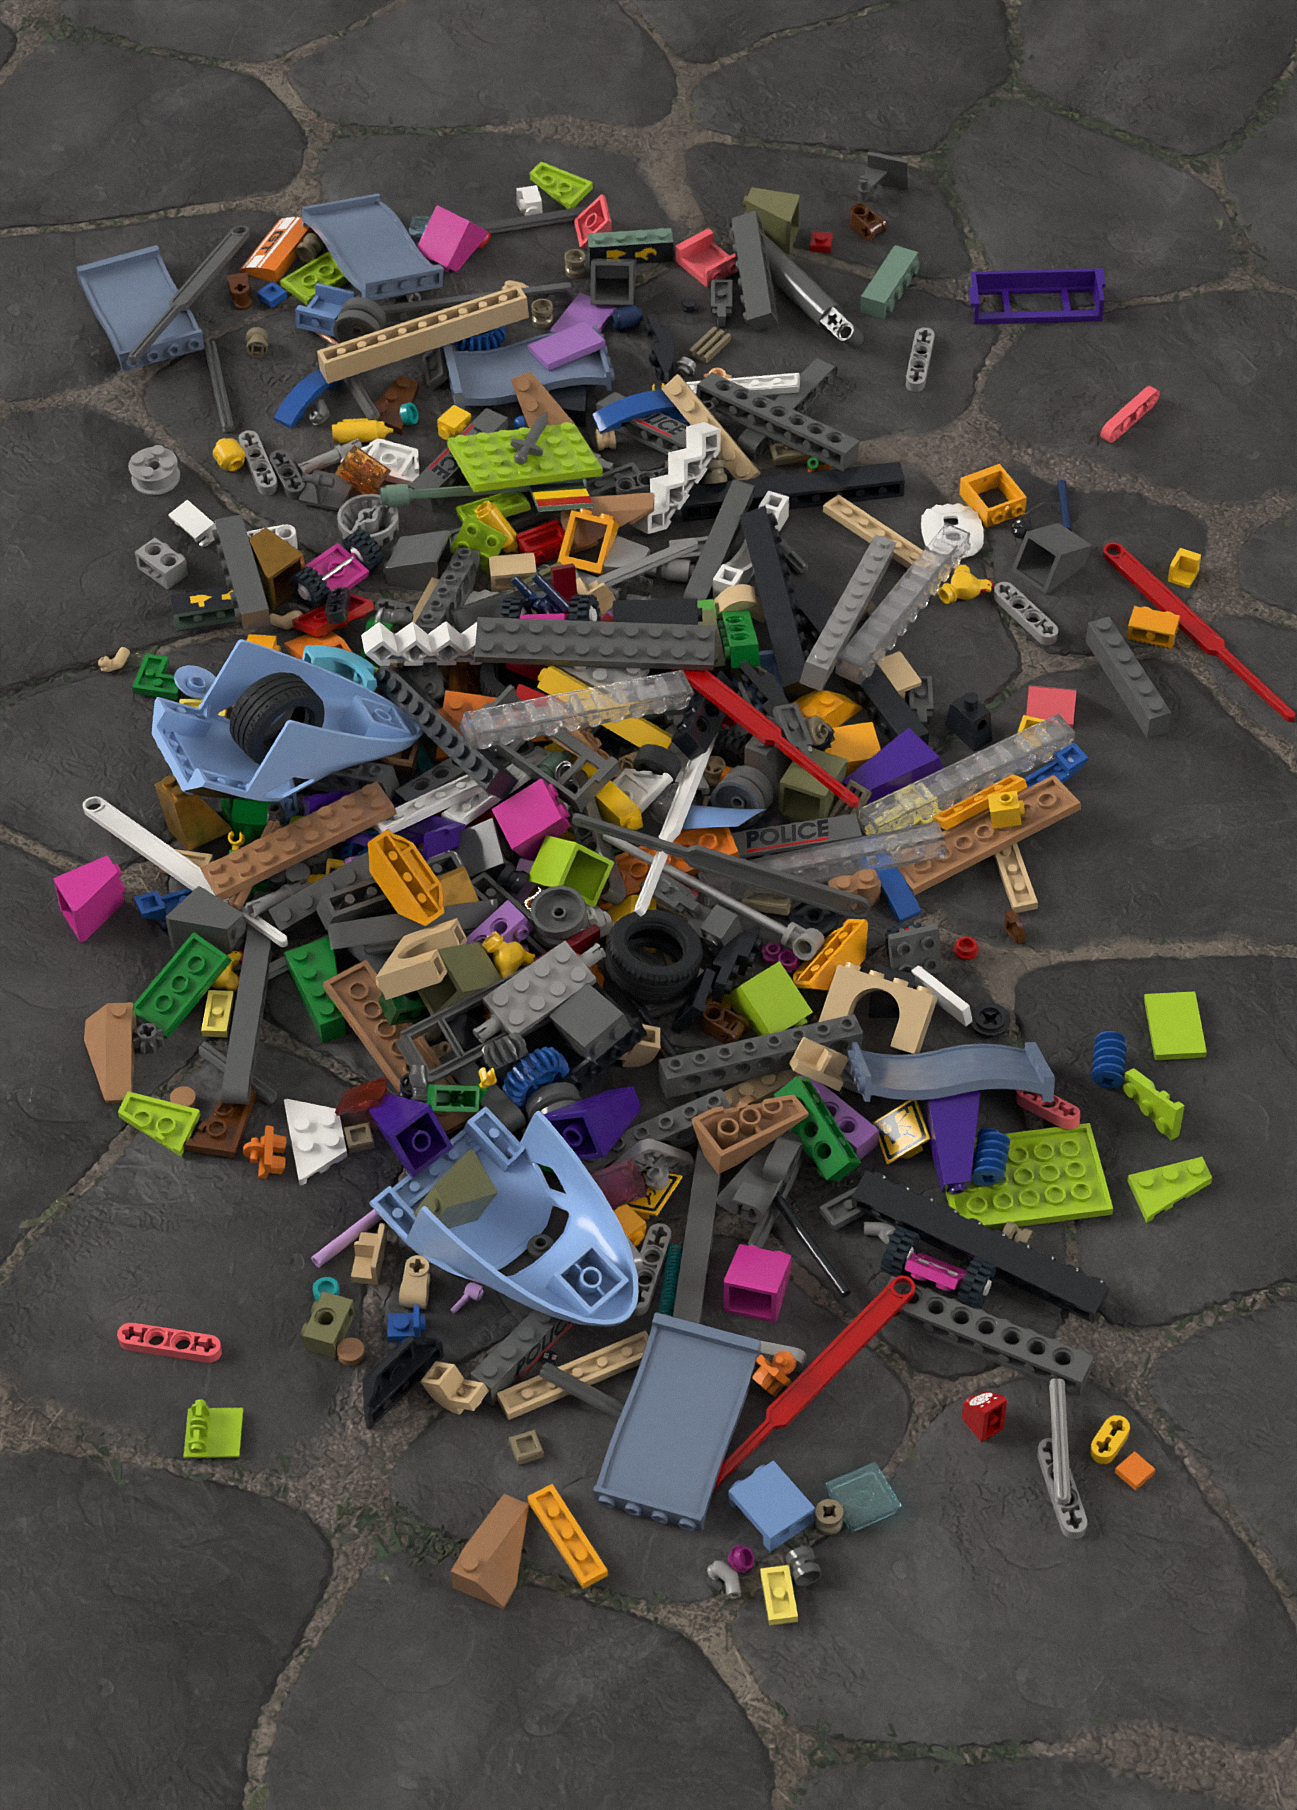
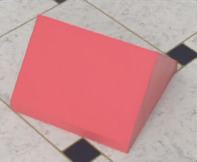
M603 194L574 220L579 245L582 249H588V234L612 232L611 218L606 198Z
M1029 686L1026 716L1044 719L1047 721L1046 725L1073 728L1077 691L1073 689Z

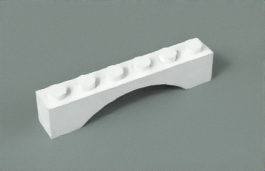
M768 491L758 508L765 505L769 513L773 512L778 522L775 528L780 531L789 517V497ZM746 539L737 554L728 563L722 564L713 578V599L728 587L740 584L747 585L754 574Z

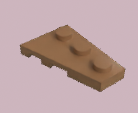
M531 371L510 379L529 428H532L537 418L544 412H548V422L546 425H558L564 422L574 424Z

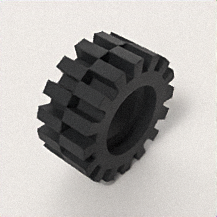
M733 729L729 731L723 730L722 733L720 732L717 735L710 755L721 757L728 767L745 766V746L749 742L747 740L748 736L746 734L744 736L740 735V731L734 733Z

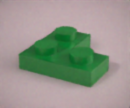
M145 654L132 686L133 694L174 700L179 699L182 691L174 681L175 675L165 674L169 665L168 657Z

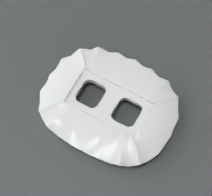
M960 503L954 505L945 504L943 506L936 504L933 508L926 509L922 515L921 529L925 545L930 553L940 559L953 560L972 557L982 548L984 539L982 522L978 512L974 511L971 506L965 507ZM957 518L959 524L947 526L944 524V519ZM960 534L961 541H948L946 535Z

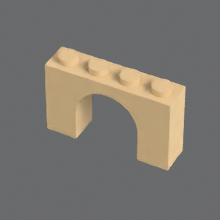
M456 918L403 936L375 977L377 988L380 992H383L386 1000L440 983L443 980L447 969L438 953V949L463 945L467 942L458 919Z
M846 962L845 966L838 964L819 1022L852 1015L858 1001L864 995L873 991H885L896 999L900 1011L899 1021L890 1046L911 1054H919L938 999L936 996L931 995L933 990L919 985L917 990L907 987L909 982L894 978L893 982L884 979L885 974L870 970L869 974L860 971V966Z

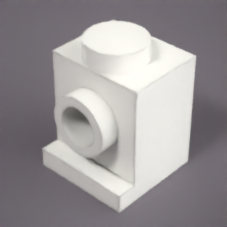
M537 185L517 188V205L520 208V212H524L525 216L542 213V200Z

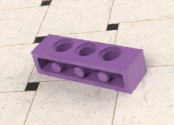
M507 900L467 937L465 944L480 941L482 945L485 939L495 931L499 935H503V941L506 943H520L534 928L527 918ZM487 953L493 963V954Z
M798 1074V1075H797V1076H799V1077H806V1076L801 1075V1074ZM810 1079L857 1157L861 1160L878 1146L879 1129L826 1086Z

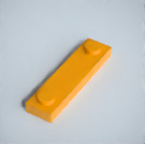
M1012 774L932 816L936 826L948 830L988 809V795L1011 791L1019 793L1028 788L1024 778Z
M553 1484L529 1495L528 1503L582 1588L584 1589L607 1577L608 1570Z

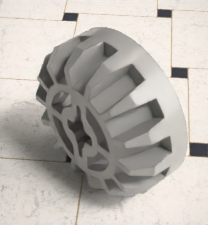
M377 494L355 496L347 500L338 511L339 533L342 534L343 539L358 529L365 530V533L368 532L370 534V538L373 537L375 539V544L381 547L383 541L389 543L399 531L397 507L387 508V506H381L380 495ZM382 525H384L385 530H383V531L380 532V528H379V527H381Z

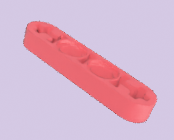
M1147 386L1104 425L1100 434L1101 438L1109 443L1116 441L1157 403L1160 391Z
M126 1323L119 1328L117 1333L120 1346L128 1351L204 1363L215 1362L222 1355L219 1339L209 1334L138 1323ZM131 1333L135 1334L130 1340H126V1337H129ZM155 1336L164 1338L163 1342L159 1345H151L149 1343L150 1339ZM181 1340L190 1342L189 1347L186 1349H177L175 1346ZM209 1346H213V1348L210 1349L209 1352H205L204 1349H208Z

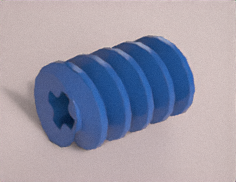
M1105 1031L1098 1034L1095 1038L1092 1080L1098 1086L1106 1089H1117L1124 1084L1123 1077L1125 1076V1052L1127 1051V1045L1124 1043L1125 1036L1121 1033Z
M982 1128L979 1130L971 1179L977 1186L990 1187L1005 1179L1004 1172L1006 1171L1007 1155L1009 1153L1008 1146L1010 1145V1138L1007 1135L993 1128Z

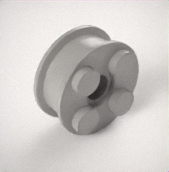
M161 445L145 448L134 454L129 462L133 487L145 495H161L171 491L180 480L176 455Z

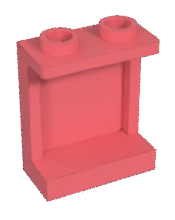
M709 228L675 246L676 263L707 288L711 286V280H723L737 272L735 262L738 261V257L735 253L732 255L727 254L713 242V232Z

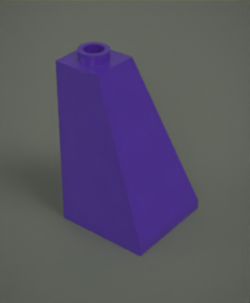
M908 728L842 781L846 787L850 779L854 780L872 792L864 806L867 807L894 799L895 795L910 785L922 791L946 783L947 778L940 757Z
M624 1087L607 1090L543 1115L560 1133L580 1160L604 1158L642 1108L634 1088Z
M980 1090L937 1099H926L922 1114L931 1138L929 1144L941 1193L960 1194L969 1187Z
M386 1093L367 1107L380 1132L412 1178L454 1148L429 1104Z

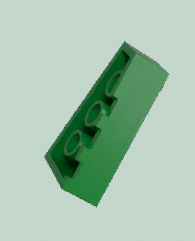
M329 937L286 951L287 971L322 1043L346 1035L344 1016L323 988V982L337 975L334 949L330 948Z

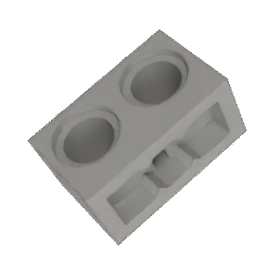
M153 538L135 551L137 568L167 590L188 576L185 557L182 554H177L166 543H162L156 538Z

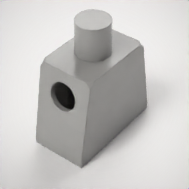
M617 536L603 564V575L649 556L650 549ZM660 566L618 584L638 586L641 584L645 574L657 577Z

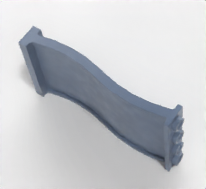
M379 193L302 207V226H310L319 235L341 272L355 288L361 291L363 298L373 301L442 287L444 268L440 264L433 266L422 255L400 219L387 205L380 201Z
M157 245L76 267L80 286L83 288L91 308L115 350L122 372L205 349L202 331L199 329L190 308L179 312L136 363L129 362L128 355L169 309V301L178 292L166 269Z
M593 325V329L604 339L603 333H599L597 325ZM558 332L539 335L491 350L454 351L452 345L443 346L454 405L465 410V406L501 405L518 401L510 379L529 371L533 373L547 391L586 384L606 385L607 391L612 390L611 381H615L614 370L611 368L610 357L607 353V346L550 371L529 352L528 345Z
M852 1042V1050L847 1051V1065L850 1066L851 1075H854V1083L857 1084L858 1093H862L865 1102H870L871 1095L891 1099L926 1100L977 1090L1000 1088L1038 1093L1043 1102H1053L1055 1076L1036 1042H1025L1024 1049L997 1044H968L907 1055L879 1054L860 1050L857 1042Z
M655 1312L652 1320V1329L637 1375L613 1433L597 1485L593 1489L595 1501L605 1508L618 1507L634 1516H640L641 1514L650 1516L658 1523L666 1524L671 1522L678 1524L680 1528L687 1531H694L695 1529L703 1531L705 1516L717 1477L757 1364L755 1360L761 1354V1341Z

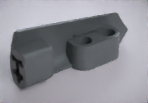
M795 1133L783 1134L757 1151L716 1197V1203L742 1219L753 1223L761 1222L781 1184L787 1183L804 1152V1143L801 1138Z

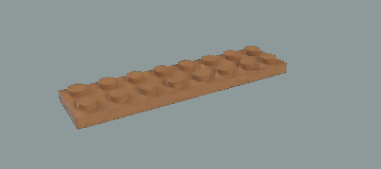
M1052 775L1017 793L1018 800H1023L1025 815H1020L1022 825L992 829L990 809L988 808L890 860L900 871L915 896L1081 810L1080 801L1055 775Z
M376 781L216 861H212L200 869L215 896L225 900L396 815L397 812Z
M364 960L323 982V988L399 1093L401 1078L405 1074L410 1073L411 1069L397 1047L396 1041L400 1040L401 1031L414 1024L410 1022L389 1026L378 1002L382 992L379 991L376 985L375 977L377 974L368 961ZM422 1036L413 1040L430 1071L442 1065ZM451 1075L435 1083L457 1085ZM433 1111L446 1135L466 1125V1122L478 1113Z

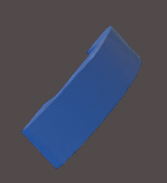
M320 369L311 373L287 395L278 408L274 421L293 428L305 416L304 409L326 389L332 391L343 379L328 384Z
M653 390L613 402L595 412L593 419L599 433L603 434L620 429L621 423L658 412L667 415L679 410L663 390Z
M1074 742L1055 753L1054 761L1025 777L1027 787L1029 788L1052 775H1055L1063 784L1087 763L1089 758Z
M871 844L862 848L859 852L851 853L852 859L860 870H876L881 881V892L887 898V907L899 923L921 914L918 902L906 880L882 850Z
M188 888L163 896H159L157 891L135 896L133 901L142 918L166 919L165 916L193 891Z

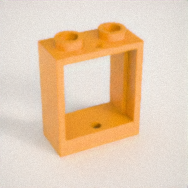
M1000 464L960 478V496L968 506H971L974 511L978 512L979 518L986 528L1025 514L1027 497ZM998 487L1009 501L988 508L978 494Z
M581 508L578 512L571 510L558 562H561L562 565L573 563L576 570L602 576L603 564L615 542L619 524L613 520V516L601 513L600 517L593 516L592 511ZM578 520L607 526L597 563L569 557Z

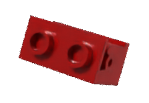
M554 520L516 534L518 553H534L536 565L557 558L561 551L565 532L560 527L559 522Z

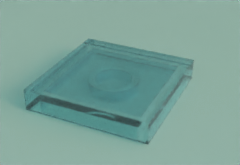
M876 1462L825 1483V1488L831 1499L838 1501L842 1505L844 1510L843 1519L851 1533L901 1511L902 1506Z

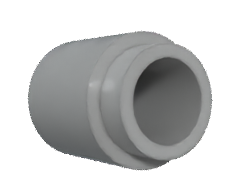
M672 560L662 565L661 578L667 579V581L689 583L695 565H691V560Z

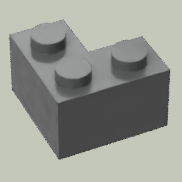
M717 904L712 911L700 905L703 912L697 919L691 916L687 923L698 934L703 948L707 949L708 953L716 958L721 949L730 940L743 932L737 914Z

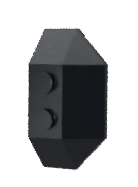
M410 1336L399 1342L393 1349L386 1351L382 1360L375 1367H371L366 1371L362 1382L364 1417L368 1429H371L426 1375L436 1361L439 1362L444 1357L441 1340Z

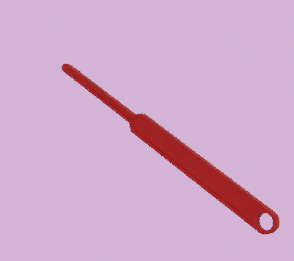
M1108 543L1104 546L1103 557L1161 612L1169 611L1175 615H1180L1179 628L1206 654L1217 656L1287 722L1295 720V712L1224 647L1225 640L1133 555L1118 543ZM1117 550L1120 554L1110 555L1107 551Z
M671 669L764 745L777 747L850 807H859V797L781 736V728L708 670Z
M898 1276L894 1278L766 1409V1420L722 1464L713 1492L773 1430L786 1428L907 1304L915 1294V1284L910 1277ZM898 1283H907L912 1289L909 1293L901 1295L894 1290V1287Z

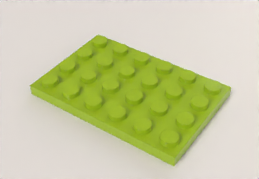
M569 422L558 425H546L535 444L543 449L542 456L528 454L526 463L518 465L515 462L514 456L519 450L513 448L510 443L512 439L525 440L531 428L522 427L517 430H500L492 433L481 432L476 435H458L447 438V446L474 492L599 477L603 474L602 466L575 424Z
M1090 1123L1079 1124L1074 1129L1054 1127L1007 1133L1005 1135L1010 1138V1145L1008 1146V1160L1006 1171L1004 1172L1005 1179L1002 1182L995 1183L990 1187L977 1186L971 1179L968 1189L963 1193L951 1195L949 1192H946L949 1207L954 1208L961 1216L967 1219H977L984 1227L990 1230L1004 1229L1008 1221L1021 1227L1113 1214L1111 1198ZM975 1137L972 1168L974 1164L975 1149L978 1137Z

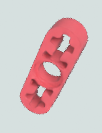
M1016 1090V1103L1022 1108L1063 1129H1074L1079 1126L1080 1110L1078 1107L1055 1095L1053 1102H1043L1038 1093ZM1044 1105H1052V1106H1054V1107L1046 1108V1107H1042V1106H1044Z

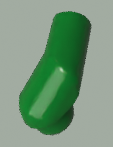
M811 457L807 462V467L810 471H815L818 469V465H825L826 463Z

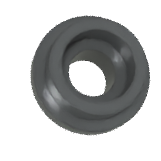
M535 1235L528 1241V1252L533 1258L538 1260L554 1245V1242L547 1235Z

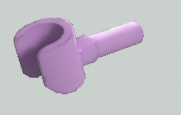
M474 1282L468 1283L464 1290V1295L450 1311L455 1314L470 1298L479 1301L484 1294L483 1287Z

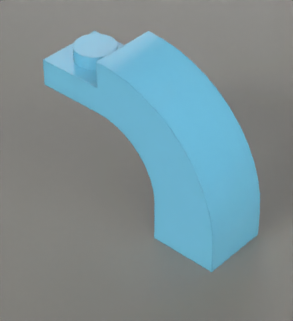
M305 646L302 657L303 661L345 677L373 692L376 690L377 682L373 676L375 667L363 657L331 646Z

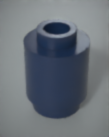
M636 305L615 309V312L610 313L613 329L625 330L640 326V321H643L642 310L638 309Z

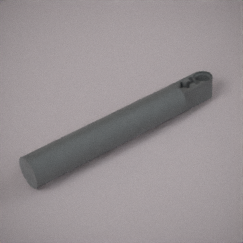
M730 230V232H729V240H730L733 244H736V243H735V240H734L733 237H732L731 230ZM765 235L772 282L821 329H829L840 341L850 348L859 347L863 342V333L843 315L842 307Z

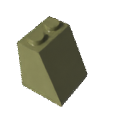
M751 187L749 194L744 197L743 208H746L744 214L756 210L763 222L764 234L785 254H790L799 230L800 195Z
M812 748L811 757L813 762L843 785L842 781L846 778L847 759ZM792 761L780 781L778 810L786 819L794 822L828 818L838 796L803 768L800 769L798 764Z
M479 941L438 949L447 973L440 983L419 989L417 992L432 1016L502 978Z
M473 1149L468 1150L432 1187L415 1211V1217H417L419 1210L426 1206L448 1229L479 1219L498 1192Z

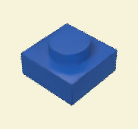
M273 282L257 292V299L271 308L287 298V291Z

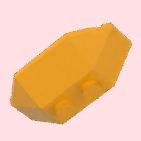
M816 690L801 696L793 702L798 704L802 717L819 716L831 728L839 727L862 710L860 705L847 696L827 690Z
M388 829L368 842L369 872L398 914L424 926H427L444 914V907H442V884L413 842L393 834Z
M848 919L843 923V927L833 931L824 939V947L812 959L805 960L793 974L795 986L802 989L829 991L838 964L845 966L846 962L860 966L866 957L867 920Z

